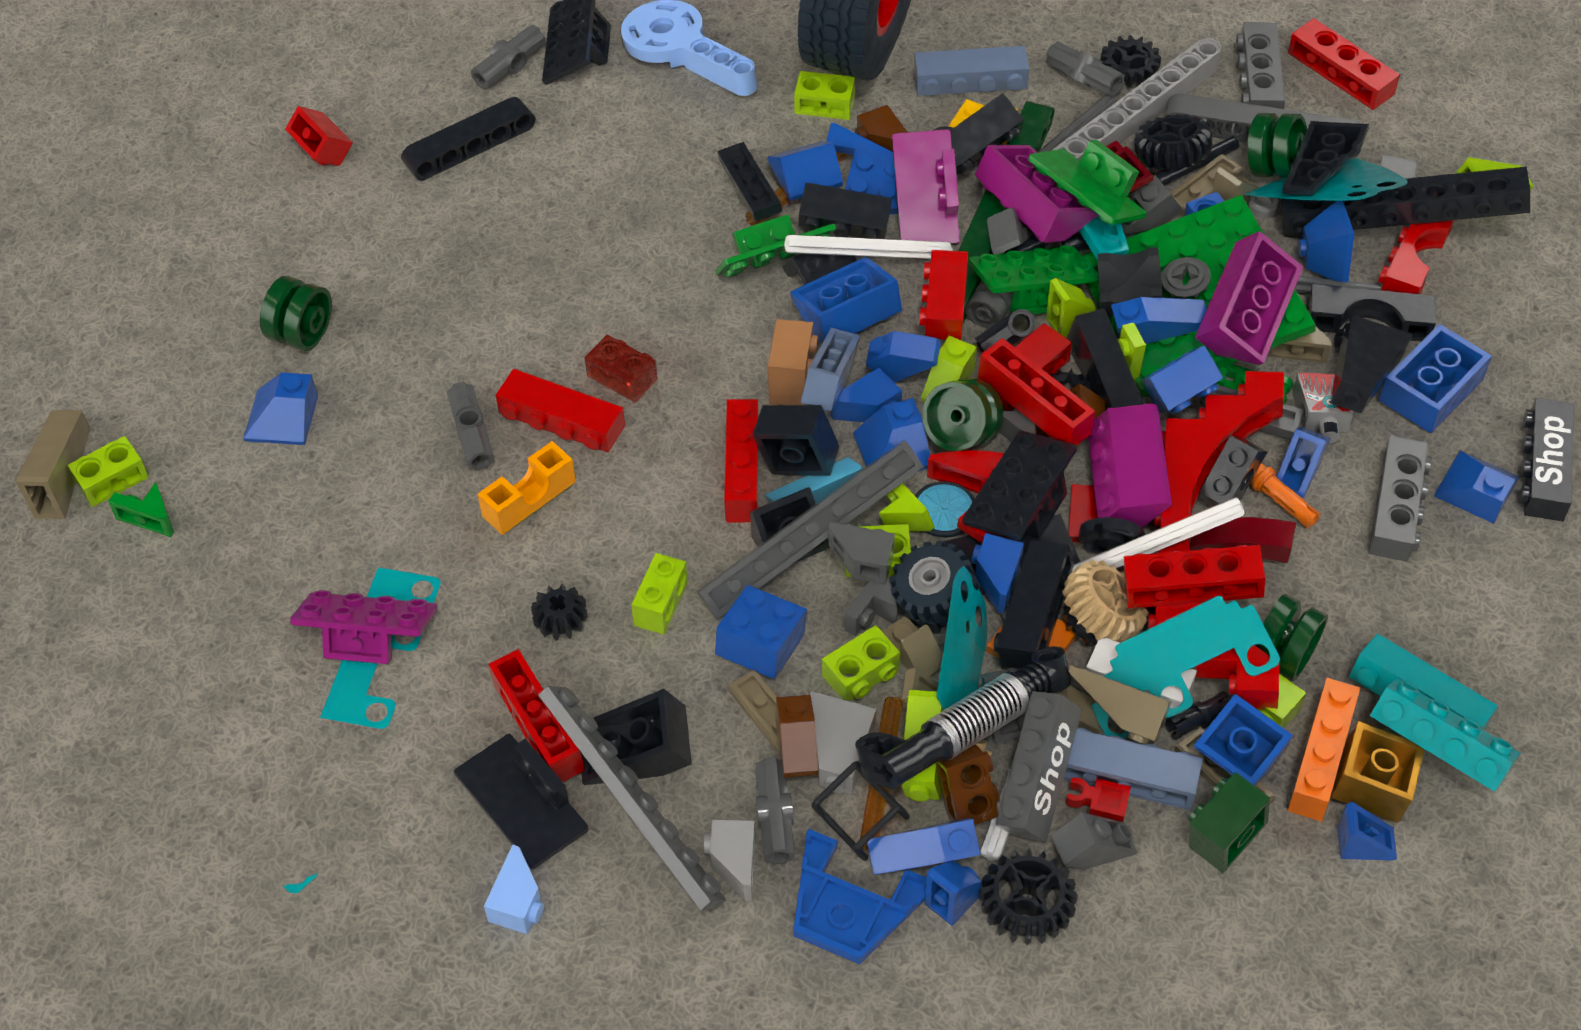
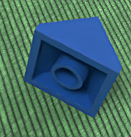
M820 141L768 156L767 160L789 201L803 197L805 182L834 188L843 186L834 142Z

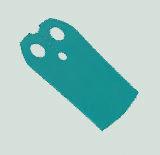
M964 565L958 570L953 581L944 651L936 694L943 710L978 689L987 640L986 603L980 590L974 588L972 576ZM962 581L966 582L968 589L966 602L961 597ZM978 605L982 611L980 627L977 625L975 611ZM967 621H969V625H970V631H969V633H967V631H966V622H967Z

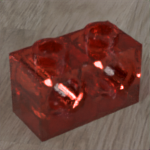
M608 334L584 357L587 377L635 403L658 379L656 360L649 354L641 353L630 347L623 340H617Z

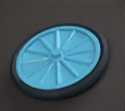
M941 481L928 484L915 494V497L928 509L935 526L931 531L924 532L944 538L955 537L964 533V531L957 527V522L975 499L967 488L953 482Z

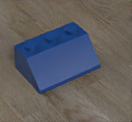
M867 256L790 291L791 298L803 321L813 322V335L819 336L820 343H823L831 327L854 334L903 311L898 280Z

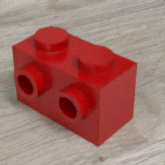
M297 106L285 128L312 159L323 166L327 164L340 166L353 144L323 112L302 106Z

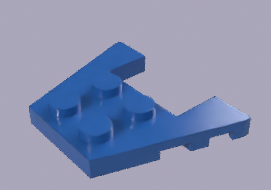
M831 123L826 142H834L836 152L853 155L845 190L892 198L890 215L898 214L893 152L836 123Z
M808 829L794 922V937L860 965L925 901L926 877L906 869L891 899L877 895L825 873L838 848V841Z

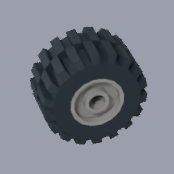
M928 541L923 542V547L920 548L915 545L910 548L912 551L910 554L904 553L900 557L901 564H895L893 568L895 575L891 576L890 583L893 587L891 588L892 595L904 616L915 626L918 625L919 628L927 624L935 633L941 632L943 627L947 629L953 581L958 570L964 565L972 576V583L976 590H980V584L969 560L962 550L958 551L957 547L951 543L946 546L944 541H937L935 545ZM962 581L961 597L964 602L967 601L968 589L966 582Z

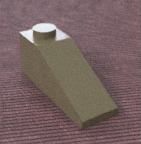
M1070 665L1068 672L1122 729L1129 731L1128 738L1143 744H1148L1149 739L1158 741L1172 701L1078 666Z

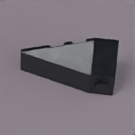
M1311 121L1283 186V194L1313 196L1363 146L1369 130V124Z

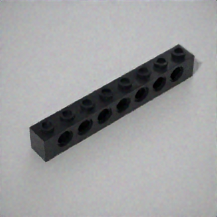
M1526 166L1406 178L1408 183L1404 186L1380 191L1376 195L1365 199L1343 201L1352 228L1357 230L1530 213V184ZM1383 182V183L1377 184L1376 186H1378V187H1387V186H1392V185H1394V184H1396V183H1395V182ZM1362 185L1352 186V188H1358ZM1353 192L1348 194L1347 196H1362L1365 195L1366 192ZM1282 198L1285 236L1303 235L1304 226L1335 201Z

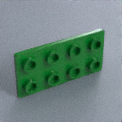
M1097 139L1089 141L1080 161L1064 149L1030 154L1028 161L1036 166L1035 169L1039 173L1047 175L1056 181V185L1060 189L1073 194L1078 198V202L1082 206L1091 208L1099 214V218L1106 224L1115 225L1146 217L1147 212L1127 197L1139 171Z
M787 214L733 232L732 236L739 255L724 259L716 268V275L725 273L726 278L742 273V269L749 265H753V268L756 269L768 265L770 260L776 256H780V259L784 260L797 255V253L786 252L784 247L786 236L796 235L789 215ZM834 223L800 235L830 237L836 230V226Z
M1069 245L1049 249L1036 248L1021 252L1009 251L997 255L982 254L981 256L969 257L968 264L992 293L1013 292L1010 306L1011 312L1025 309L1032 314L1047 313L1050 280L1057 278L1073 286L1075 284L1099 282V273L1075 247Z

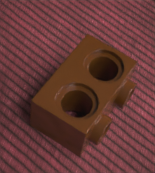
M975 744L951 760L936 762L947 815L952 821L971 817L974 825L998 817L996 803L1000 802V796L996 785L991 782L989 772L993 771V764L987 751L983 752ZM971 765L966 772L962 773L965 767ZM977 796L975 801L969 803L973 797Z

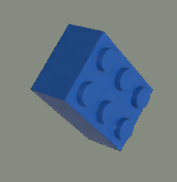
M1439 324L1386 376L1379 401L1424 430L1432 433L1484 380L1492 355Z

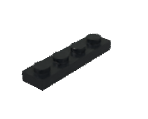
M744 142L717 151L719 161L755 221L783 212L781 202Z

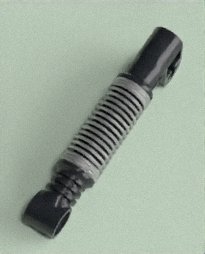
M1051 646L1035 651L1031 656V663L1016 672L1008 671L927 720L921 725L918 733L906 740L883 732H873L860 737L856 741L855 746L864 778L886 788L895 789L936 762H946L953 759L1027 712L1032 691L1055 693L1068 688L1072 681L1068 672L1069 668L1064 649Z

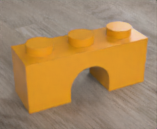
M553 441L527 458L529 464L527 473L518 483L512 485L502 476L477 494L482 517L501 535L508 532L576 482L573 459Z

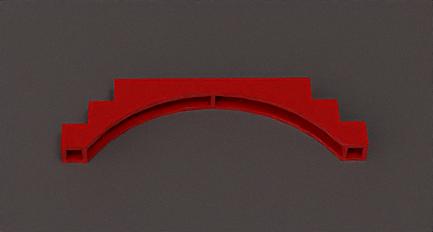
M1245 371V384H1239L1238 395H1206V407H1199V419L1166 418V431L1161 432L1172 506L1155 518V526H1160L1161 529L1192 516L1200 490L1230 435L1240 436L1245 439L1283 416L1284 372ZM1189 538L1154 553H1167L1173 550L1190 551ZM1204 602L1153 606L1156 607V614H1149V629ZM1255 645L1251 646L1247 652V659L1253 666H1264L1270 659L1268 654ZM1232 648L1195 666L1197 671L1195 678L1230 679L1229 694L1238 695L1256 709L1265 710V707L1278 709L1279 664L1257 676H1251L1246 672L1235 648Z

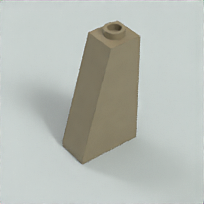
M51 410L17 476L16 483L34 519H66L75 486V481L67 465L83 456L90 432V427L81 410Z

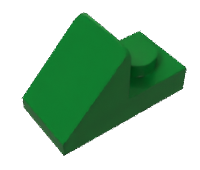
M157 483L153 484L143 501L134 495L126 496L114 492L108 503L116 520L168 537H172L174 534Z

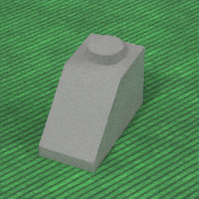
M712 820L711 833H705L704 854H710L711 867L745 901H752L756 840L755 821Z

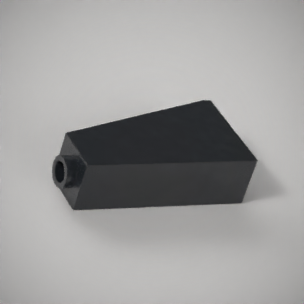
M1105 308L1077 315L1066 338L1072 342L1071 355L1081 374L1083 373L1085 380L1090 382L1091 391L1105 400V410L1108 408L1143 405Z
M1352 315L1341 339L1331 404L1362 413L1384 384L1386 376L1401 361L1412 338V334Z

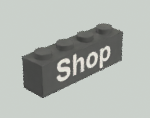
M1032 691L996 821L997 826L1018 838L1047 842L1082 712V708L1062 694Z

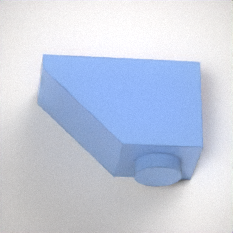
M512 845L486 900L484 909L488 922L528 934L532 924H538L544 904L541 902L538 887L520 848Z

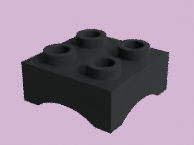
M1158 247L1147 248L1141 252L1126 255L1097 254L1101 309L1105 308L1108 316H1113L1112 304L1139 297L1163 298Z

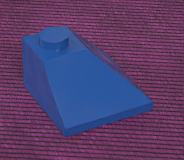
M1335 201L1304 226L1303 238L1298 239L1297 251L1298 256L1303 257L1306 269L1334 281L1348 282L1355 234L1343 201Z
M281 372L259 388L243 437L244 441L305 445L318 400L312 374Z
M913 398L883 405L853 432L866 467L898 443L906 440L923 465V468L919 471L928 469L930 452L921 415Z
M1460 450L1434 497L1491 523H1495L1520 476Z

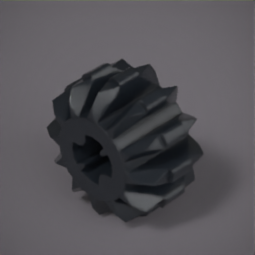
M562 583L559 589L555 590L548 585L547 594L537 592V601L533 602L531 606L532 620L536 629H540L544 637L552 634L553 638L557 641L561 634H565L571 639L572 630L582 631V622H586L588 618L587 609H585L587 606L585 598H583V595L578 594L575 587L566 591V587Z

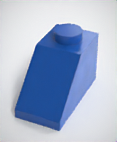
M892 331L870 341L866 365L872 371L880 368L895 383L936 366L941 341L934 337Z
M877 368L841 390L832 411H830V416L834 420L865 422L883 405L902 401V390L880 368Z
M1303 427L1296 428L1277 478L1304 499L1331 438Z
M985 533L982 545H975L971 563L976 564L975 574L980 586L997 612L1003 613L1011 595L1013 581L1016 579L1020 568L1024 543Z
M955 860L932 867L927 872L925 905L953 926L978 900L982 881L973 869L968 866L962 867Z

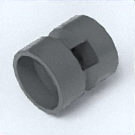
M981 280L975 293L966 305L968 318L974 324L989 329L1005 318L1011 306L1013 292L992 293Z

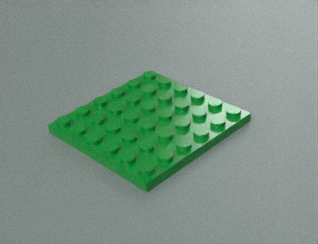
M1239 195L1126 238L1129 248L1128 254L1138 253L1147 248L1158 247L1161 275L1169 263L1179 258L1191 257L1204 262L1208 266L1211 276L1207 291H1201L1197 298L1188 296L1186 299L1204 300L1206 308H1208L1235 243L1260 231L1263 233L1243 196ZM1093 252L1082 255L1099 273L1098 260ZM1186 272V276L1182 280L1184 285H1187L1190 280L1188 272ZM1099 282L1085 283L1098 310L1101 309ZM1162 285L1163 298H1172L1168 291H1164ZM1296 289L1293 291L1270 349L1316 332L1315 323ZM1176 296L1174 299H1182V297ZM1108 316L1117 337L1113 316ZM1197 331L1146 344L1140 375L1135 378L1136 386L1142 397L1148 396V393L1142 385L1141 379L1193 348L1204 345L1195 338ZM1206 347L1218 368L1239 361L1216 355Z

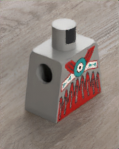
M1297 373L1293 396L1297 408L1304 409L1301 418L1303 428L1311 431H1320V434L1331 438L1329 443L1338 441L1340 438L1339 432L1349 431L1354 411L1331 404L1336 374Z

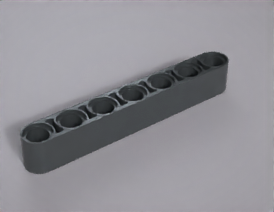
M1187 94L1172 95L1168 100L1165 117L1166 115L1175 116L1176 114L1179 116L1189 114L1190 117L1197 116L1200 120H1205L1207 125L1210 126L1212 137L1227 139L1234 136L1239 142L1248 143L1250 126L1258 113H1276L1279 118L1285 113H1301L1305 119L1307 129L1311 121L1360 123L1352 119ZM1361 148L1351 158L1359 155Z

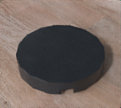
M1113 517L1090 519L1082 523L1079 529L1078 540L1080 543L1084 542L1083 547L1088 551L1101 554L1144 536L1145 533L1143 528L1134 522Z

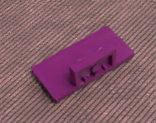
M950 130L893 134L892 142L900 240L958 244L960 241L958 226L959 200L954 149H952Z
M318 590L310 593L290 617V624L322 628L323 658L388 664L392 659L391 634L421 636L436 614L437 604L427 603L424 599L403 601L395 600L391 596L370 598L363 597L359 593L337 595L331 594V592L326 590Z

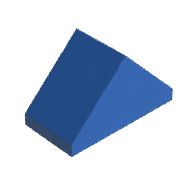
M1353 802L1346 804L1337 827L1341 859L1396 860L1394 828Z

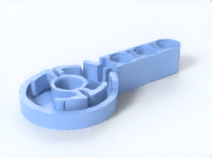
M658 0L634 9L624 19L621 26L623 44L626 51L634 58L651 63L670 62L671 68L685 65V68L740 96L751 95L757 90L754 62L705 37L701 14L694 6L678 0Z

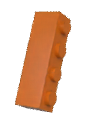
M1326 678L1287 811L1322 822L1330 800L1360 687Z

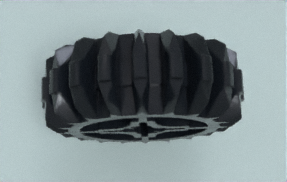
M1178 114L1175 116L1166 115V117L1162 118L1156 117L1154 121L1148 120L1145 125L1139 126V130L1135 132L1134 149L1137 158L1142 164L1147 165V168L1156 167L1157 170L1167 169L1170 171L1171 169L1180 170L1183 167L1191 168L1192 164H1200L1201 160L1208 158L1212 147L1210 126L1207 125L1205 120H1200L1197 116L1190 117L1189 114L1179 116Z
M1030 848L1026 850L1025 856H1020L1014 850L1011 853V860L1001 855L998 865L991 863L988 868L989 875H984L981 885L983 887L979 893V898L983 901L981 911L983 914H989L987 917L989 926L999 924L997 928L999 936L1010 931L1012 943L1017 940L1018 935L1025 936L1024 941L1027 946L1031 943L1032 936H1036L1038 941L1043 944L1046 941V933L1055 939L1059 935V928L1066 930L1069 926V918L1075 915L1076 907L1074 905L1078 899L1077 892L1074 891L1075 881L1068 878V867L1058 869L1059 861L1057 857L1047 861L1044 851L1039 854V857L1032 856L1033 853ZM1009 882L1012 893L1009 894V899L1003 902L999 891L1004 884ZM1053 890L1058 902L1049 911L1046 908L1045 899L1048 897V893Z

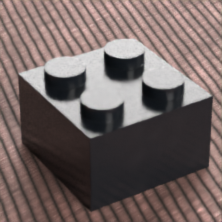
M762 405L753 437L771 474L831 476L839 450V443L822 405Z

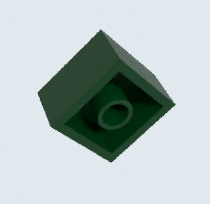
M1234 772L1228 780L1225 778L1221 779L1211 793L1212 799L1205 806L1199 804L1188 819L1190 822L1188 831L1189 847L1221 873H1224L1268 823L1270 797L1237 772Z

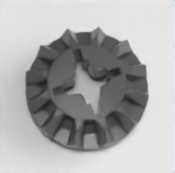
M1191 257L1172 261L1164 268L1161 275L1163 289L1168 291L1172 298L1180 296L1182 299H1186L1188 296L1197 298L1201 291H1207L1208 284L1211 281L1208 266L1201 260ZM1186 272H1188L1190 280L1187 285H1184L1182 280L1186 276Z

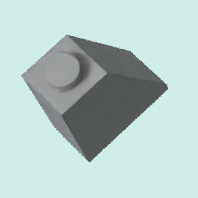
M811 691L810 695L816 727L818 780L820 786L827 788L853 762H860L855 743L860 737L874 732L876 727V708ZM855 770L832 793L840 794L846 792L853 794L860 773Z

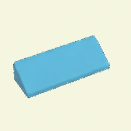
M847 457L834 463L831 476L807 475L765 494V498L771 503L810 487L815 503H818L862 471L863 468Z

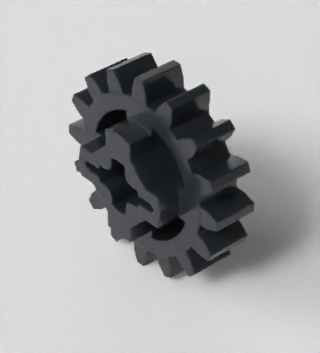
M1129 35L1128 40H1124L1121 36H1118L1117 42L1109 40L1108 47L1103 46L1100 60L1103 61L1102 64L1124 74V82H1127L1128 86L1132 87L1133 82H1137L1140 85L1144 82V79L1147 80L1159 71L1161 56L1158 55V48H1152L1153 42L1143 43V37L1135 40L1132 35Z

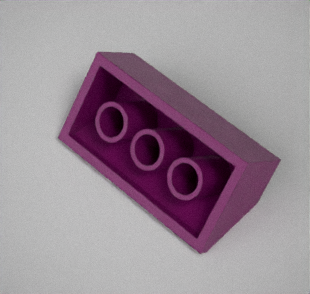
M988 145L974 175L983 183V187L986 190L992 192L1000 199V203L1004 207L1014 208L1019 221L1027 225L1035 233V237L1044 243L1065 241L1098 216L1091 208L1082 206L1078 202V198L1073 194L1060 189L1056 185L1057 182L1052 178L1039 173L1035 169L1036 166L1028 161L1030 154L1038 152L1030 145Z
M1260 231L1237 241L1195 338L1216 355L1257 365L1264 364L1303 266Z
M1152 403L1108 408L1094 419L1092 433L1088 436L1098 518L1113 517L1125 519L1136 523L1140 527H1144L1172 506L1158 406Z

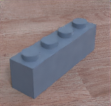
M1025 46L915 52L914 77L917 96L1028 89L1029 64Z
M830 328L808 369L801 403L822 405L824 411H832L852 370L860 335Z
M1077 728L1063 780L1070 782L1071 778H1081L1089 786L1095 787L1096 779L1098 778L1131 786L1129 796L1192 810L1203 758L1194 757L1188 752H1173L1160 749L1153 744L1134 743L1126 741L1119 736H1104L1092 733L1085 728Z

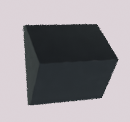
M810 487L750 511L751 537L757 547L816 504ZM825 539L796 562L829 549V539Z

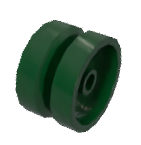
M1276 113L1256 114L1250 126L1247 149L1249 167L1255 177H1272L1275 173L1281 178L1288 177L1307 131V125L1301 113H1285L1280 118Z
M281 276L268 289L262 303L260 312L262 335L269 340L287 343L291 347L302 351L312 350L319 343L329 325L332 313L330 292L326 288L312 283L305 284L297 278Z
M964 378L946 382L932 390L922 408V421L927 435L936 445L947 451H962L989 442L999 432L1003 422V405L999 394L990 384L978 378Z
M1283 594L1273 606L1263 625L1280 656L1279 674L1295 681L1314 653L1326 627L1328 615L1312 607L1305 611L1299 619L1301 602L1287 594ZM1255 644L1256 647H1258L1270 656V652L1267 649V647L1261 644Z

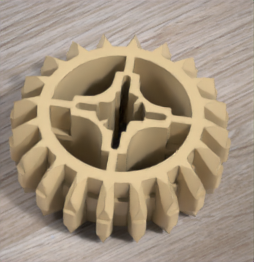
M1092 559L1088 563L1084 562L1082 565H1078L1064 582L1065 588L1062 592L1066 597L1064 603L1071 608L1069 614L1075 616L1078 620L1077 624H1082L1086 628V633H1093L1097 640L1108 638L1122 643L1138 635L1147 622L1146 616L1149 613L1147 608H1128L1124 572L1120 573L1117 571L1114 565L1108 567L1103 560L1097 562Z

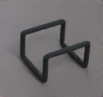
M855 761L812 802V808L863 861L868 860V855L861 848L897 813L905 820L910 819V815L881 785L866 780L893 808L855 843L820 806L855 770L863 776L860 762Z

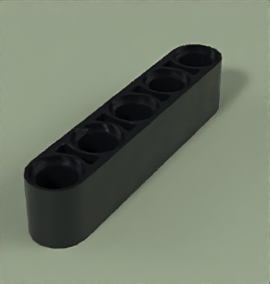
M511 97L410 144L403 150L401 160L416 179L424 181L531 130L536 118L520 98Z

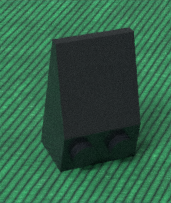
M665 689L593 717L598 725L597 731L604 739L615 746L618 751L616 756L623 765L628 766L634 771L638 779L664 776L692 764L686 705ZM581 753L585 771L581 772L582 784L604 783Z

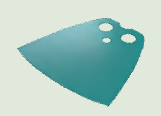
M1354 158L1348 160L1313 196L1283 194L1282 189L1287 178L1259 187L1245 195L1299 200H1360L1374 196L1380 191L1404 186L1408 181L1385 167ZM1383 182H1395V183H1396V184H1394V185H1392V186H1387V187H1378V186H1376L1377 184L1383 183ZM1362 185L1358 188H1352V186ZM1353 192H1366V194L1362 196H1347L1348 194Z

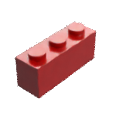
M932 250L931 262L925 261L924 280H929V285L923 284L921 302L927 303V307L920 308L919 326H925V336L941 340H947L948 336L962 340L968 252Z

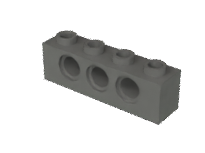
M1243 22L1242 33H1237L1236 50H1241L1237 60V68L1242 70L1239 77V88L1244 89L1241 95V103L1283 109L1285 95L1277 23Z
M1389 436L1383 456L1368 554L1408 562L1411 551H1418L1421 532L1416 531V526H1421L1425 507L1419 505L1420 500H1425L1429 483L1428 481H1423V477L1429 474L1432 457L1427 456V442Z

